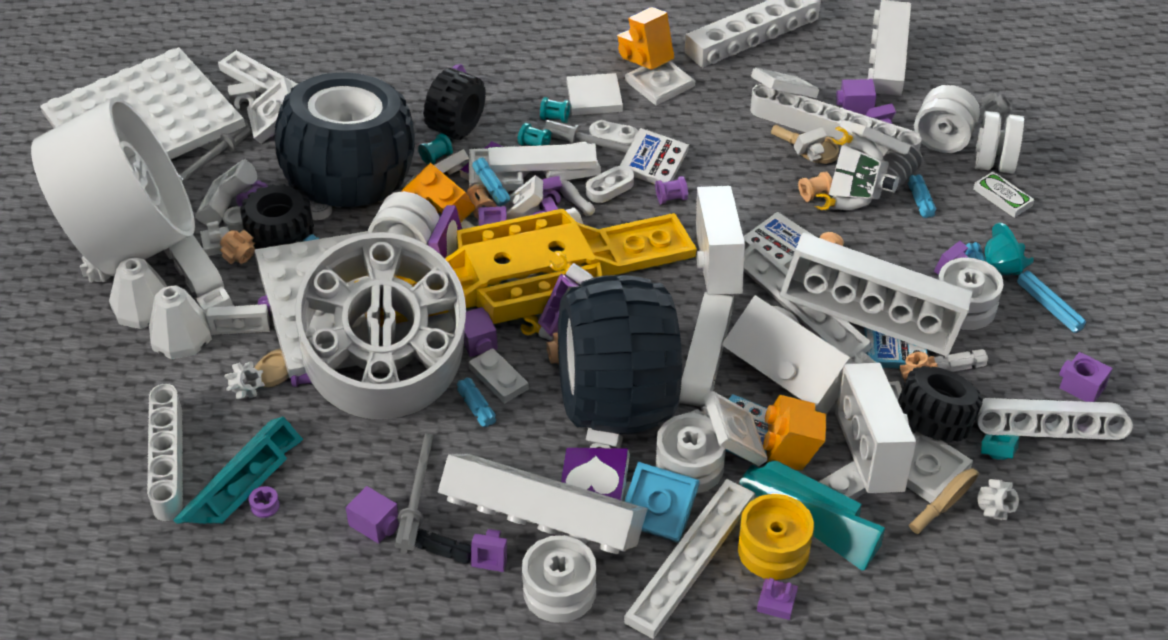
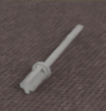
M547 120L544 129L551 131V137L569 141L571 144L580 140L627 153L630 146L580 133L579 125L573 127Z
M245 122V127L234 132L221 134V137L217 139L218 145L179 175L182 183L222 151L233 152L236 145L252 133V129L248 128V123Z
M425 433L409 506L402 509L397 517L399 527L395 547L401 548L400 553L407 554V550H414L418 529L424 521L422 513L418 511V505L434 437L433 434Z

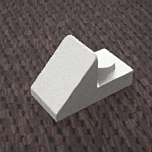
M535 175L509 195L510 201L503 205L506 206L507 220L529 216L539 211V204L543 199V180Z

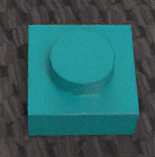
M986 434L982 440L981 453L989 454L991 458L998 460L1013 459L1019 446L1020 436Z

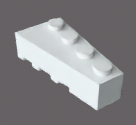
M881 0L880 10L874 11L873 25H877V28L872 31L871 44H875V49L871 48L869 63L873 64V68H869L867 79H873L876 94L902 96L911 3Z

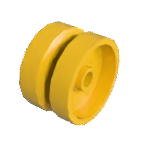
M762 495L749 502L742 512L738 542V554L744 566L753 574L764 579L782 580L791 578L801 572L809 560L814 521L810 511L800 501L788 495Z

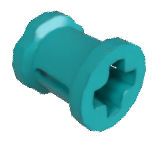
M543 97L540 105V119L552 118L561 120L562 123H567L570 115V100L559 102L549 100V97Z
M524 123L518 133V144L522 146L526 144L530 146L549 145L551 131L547 129L542 131L533 128L529 123Z
M440 133L436 136L435 140L427 144H420L418 152L425 163L434 164L436 159L443 155H451L453 148L449 138Z

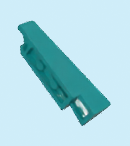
M284 416L269 421L189 502L173 521L176 524L223 523L249 497L253 490L258 488L288 459L284 453L299 444L303 438Z
M778 461L768 462L763 468L751 465L739 481L740 485L754 492V495L757 497L768 494H781L800 501L810 511L813 518V536L862 571L867 568L882 545L885 528L859 517L861 503Z

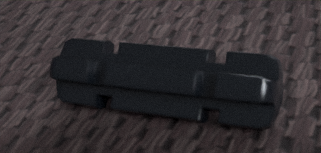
M422 528L418 529L415 547L420 549L427 547L426 551L449 559L453 556L455 561L464 564L470 561L471 545L463 542L456 544L457 540L433 532L429 535V531Z

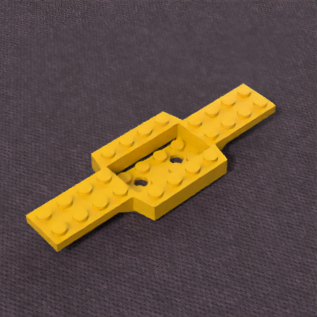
M558 209L457 230V250L446 257L445 260L453 268L461 283L466 308L474 306L478 308L483 307L489 314L493 324L543 313L560 274L566 275V271L554 272L555 270L550 267L549 260L556 265H560L564 261L555 252L551 251L550 247L558 246L564 248L562 252L565 253L567 262L571 265L575 263L581 266L593 278L617 275L696 257L697 248L675 213L596 229L576 222L564 209ZM505 258L510 260V262L499 264L495 262V259ZM539 272L549 273V274H544V275H540V276H535V277L527 278L530 274H534V273H539ZM396 277L406 281L413 287L418 283L405 277ZM512 278L522 279L504 284H499L502 280ZM381 308L380 327H383L384 312L383 308ZM446 310V311H442V312H438V313H434V314H429L428 317H429V316L438 315V314L447 313V312H449V311ZM395 311L396 324L408 321L404 315Z

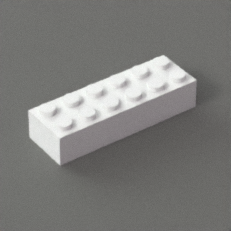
M802 232L779 297L945 356L949 355L969 311L972 291Z
M448 454L438 493L448 496V502L463 506L466 503L478 505L477 511L490 515H496V512L508 514L507 520L518 524L526 525V522L539 524L537 529L546 533L557 534V531L569 533V537L578 539L584 544H588V541L600 543L601 550L614 554H619V551L626 552V549L637 546L648 509L471 454Z

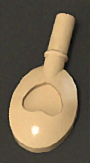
M774 125L771 130V134L790 144H795L799 135L778 125ZM827 136L822 145L825 151L820 154L822 158L813 162L827 164L834 162L838 158L839 147ZM807 152L800 154L804 158L810 160L807 155Z
M281 348L269 352L255 366V369L258 371L263 370L261 374V382L265 384L263 387L279 385L289 378Z
M971 468L955 476L941 494L931 504H928L927 508L909 524L910 529L914 533L919 534L935 517L946 512L973 485L979 476V472Z

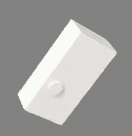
M731 186L697 187L696 239L699 249L697 251V267L703 269L707 294H742L745 243Z
M754 295L721 344L801 400L815 403V409L825 414L829 412L838 398L844 364H858L849 356L756 295Z
M880 363L844 364L835 414L867 493L905 492L916 440L909 427L908 416L903 414Z

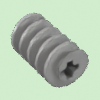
M907 143L911 145L908 154L904 155L889 150L883 156V160L889 162L886 174L899 177L896 191L923 162L921 152L910 143ZM882 190L880 196L884 198L890 197L894 193Z

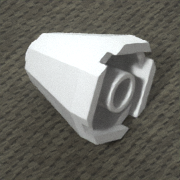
M133 257L123 260L116 269L109 302L120 325L138 329L148 327L155 295L162 288L167 287L165 281L145 259Z
M176 285L164 287L155 295L149 323L152 350L157 353L160 351L170 359L196 355L205 342L207 345L212 340L207 316L203 309L185 289Z

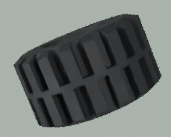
M454 68L445 69L442 73H439L432 82L424 103L423 117H425L424 122L427 127L457 140L464 139L476 127L482 115L486 99L484 82L480 78Z
M271 184L265 188L260 187L256 192L248 194V198L243 200L240 207L243 228L254 237L252 241L255 243L253 245L255 249L304 242L303 240L314 233L309 198L305 195L304 191L301 189L297 190L296 186Z
M929 366L916 367L913 371L909 372L898 398L903 414L908 416L910 428L924 436L945 442H952V440L962 441L963 438H967L983 404V397L980 395V391L970 381L952 371Z

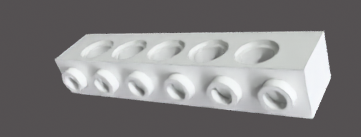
M767 0L687 33L685 53L701 68L715 64L729 56H734L748 48L755 47L767 40L774 39L786 32L814 22L819 18L821 0Z

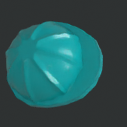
M996 223L992 227V238L985 246V261L995 267L1001 275H1020L1025 268L1034 262V258L1025 257L1024 243H1018L1007 225Z

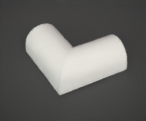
M244 159L215 179L198 208L195 218L203 224L215 221L220 223L232 199L256 182L257 172L254 166Z

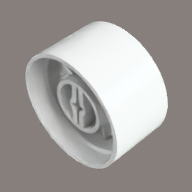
M113 97L33 140L31 156L34 170L53 214L76 248L101 272L115 275L121 261L133 257L147 259L194 234L195 220L192 207L172 161L148 124L123 99Z
M385 232L361 234L345 239L330 247L307 270L298 289L295 305V319L302 360L306 373L314 387L326 400L337 408L349 414L367 419H392L415 413L432 404L447 390L460 366L466 318L464 292L453 268L430 246L401 234ZM368 276L367 278L357 281L351 286L347 284V282L352 281L354 279ZM396 277H405L418 283L413 287L406 281ZM381 308H383L384 312L383 346H380L379 331ZM316 310L334 314L335 327L322 328L308 334L309 326ZM448 310L455 325V334L444 332L438 328H428V315ZM395 311L404 315L412 325L406 337L395 343ZM365 312H367L368 339L370 344L361 341L351 330L355 321ZM331 341L334 343L328 349H322L318 346L319 344ZM435 342L444 346L439 349H433L428 346V343ZM350 356L365 371L360 382L341 375L334 369ZM414 357L427 368L426 371L415 377L399 381L397 370L406 366ZM389 373V375L383 379L375 378L372 374Z

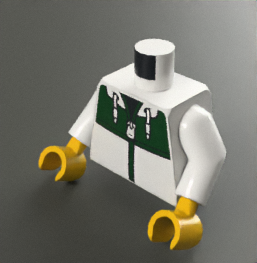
M836 127L835 129L843 132L844 135L839 140L831 137L834 143L842 145L829 195L833 197L830 198V196L823 193L817 194L816 197H824L826 203L822 207L815 206V208L826 210L831 206L835 210L852 211L869 205L872 199H879L882 190L894 193L899 183V177L886 174L889 162L883 160V153L871 140L854 133L849 135L843 127Z

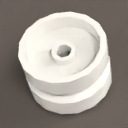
M942 85L933 88L926 95L922 107L917 114L914 130L921 135V143L929 149L943 153L961 151L968 145L980 116L979 104L975 97L963 88L954 85Z
M985 111L977 137L975 169L989 171L994 165L996 155H998L997 167L999 172L1014 174L1021 148L1024 116L1010 114L1005 119L1003 130H1000V113Z
M395 192L385 198L368 229V233L385 232L401 234L428 245L427 242L440 217L435 207L425 198L415 193Z
M958 258L946 263L941 268L938 280L972 291L969 311L961 329L976 330L986 327L994 320L997 313L999 299L1004 286L1002 275L986 261L975 258Z
M685 413L677 415L664 422L657 434L656 467L699 480L700 485L697 493L713 488L719 483L724 473L726 448L719 445L711 419L701 414Z
M550 536L538 540L527 550L522 560L524 600L530 611L539 618L554 623L578 619L591 609L596 598V559L587 545L569 536Z

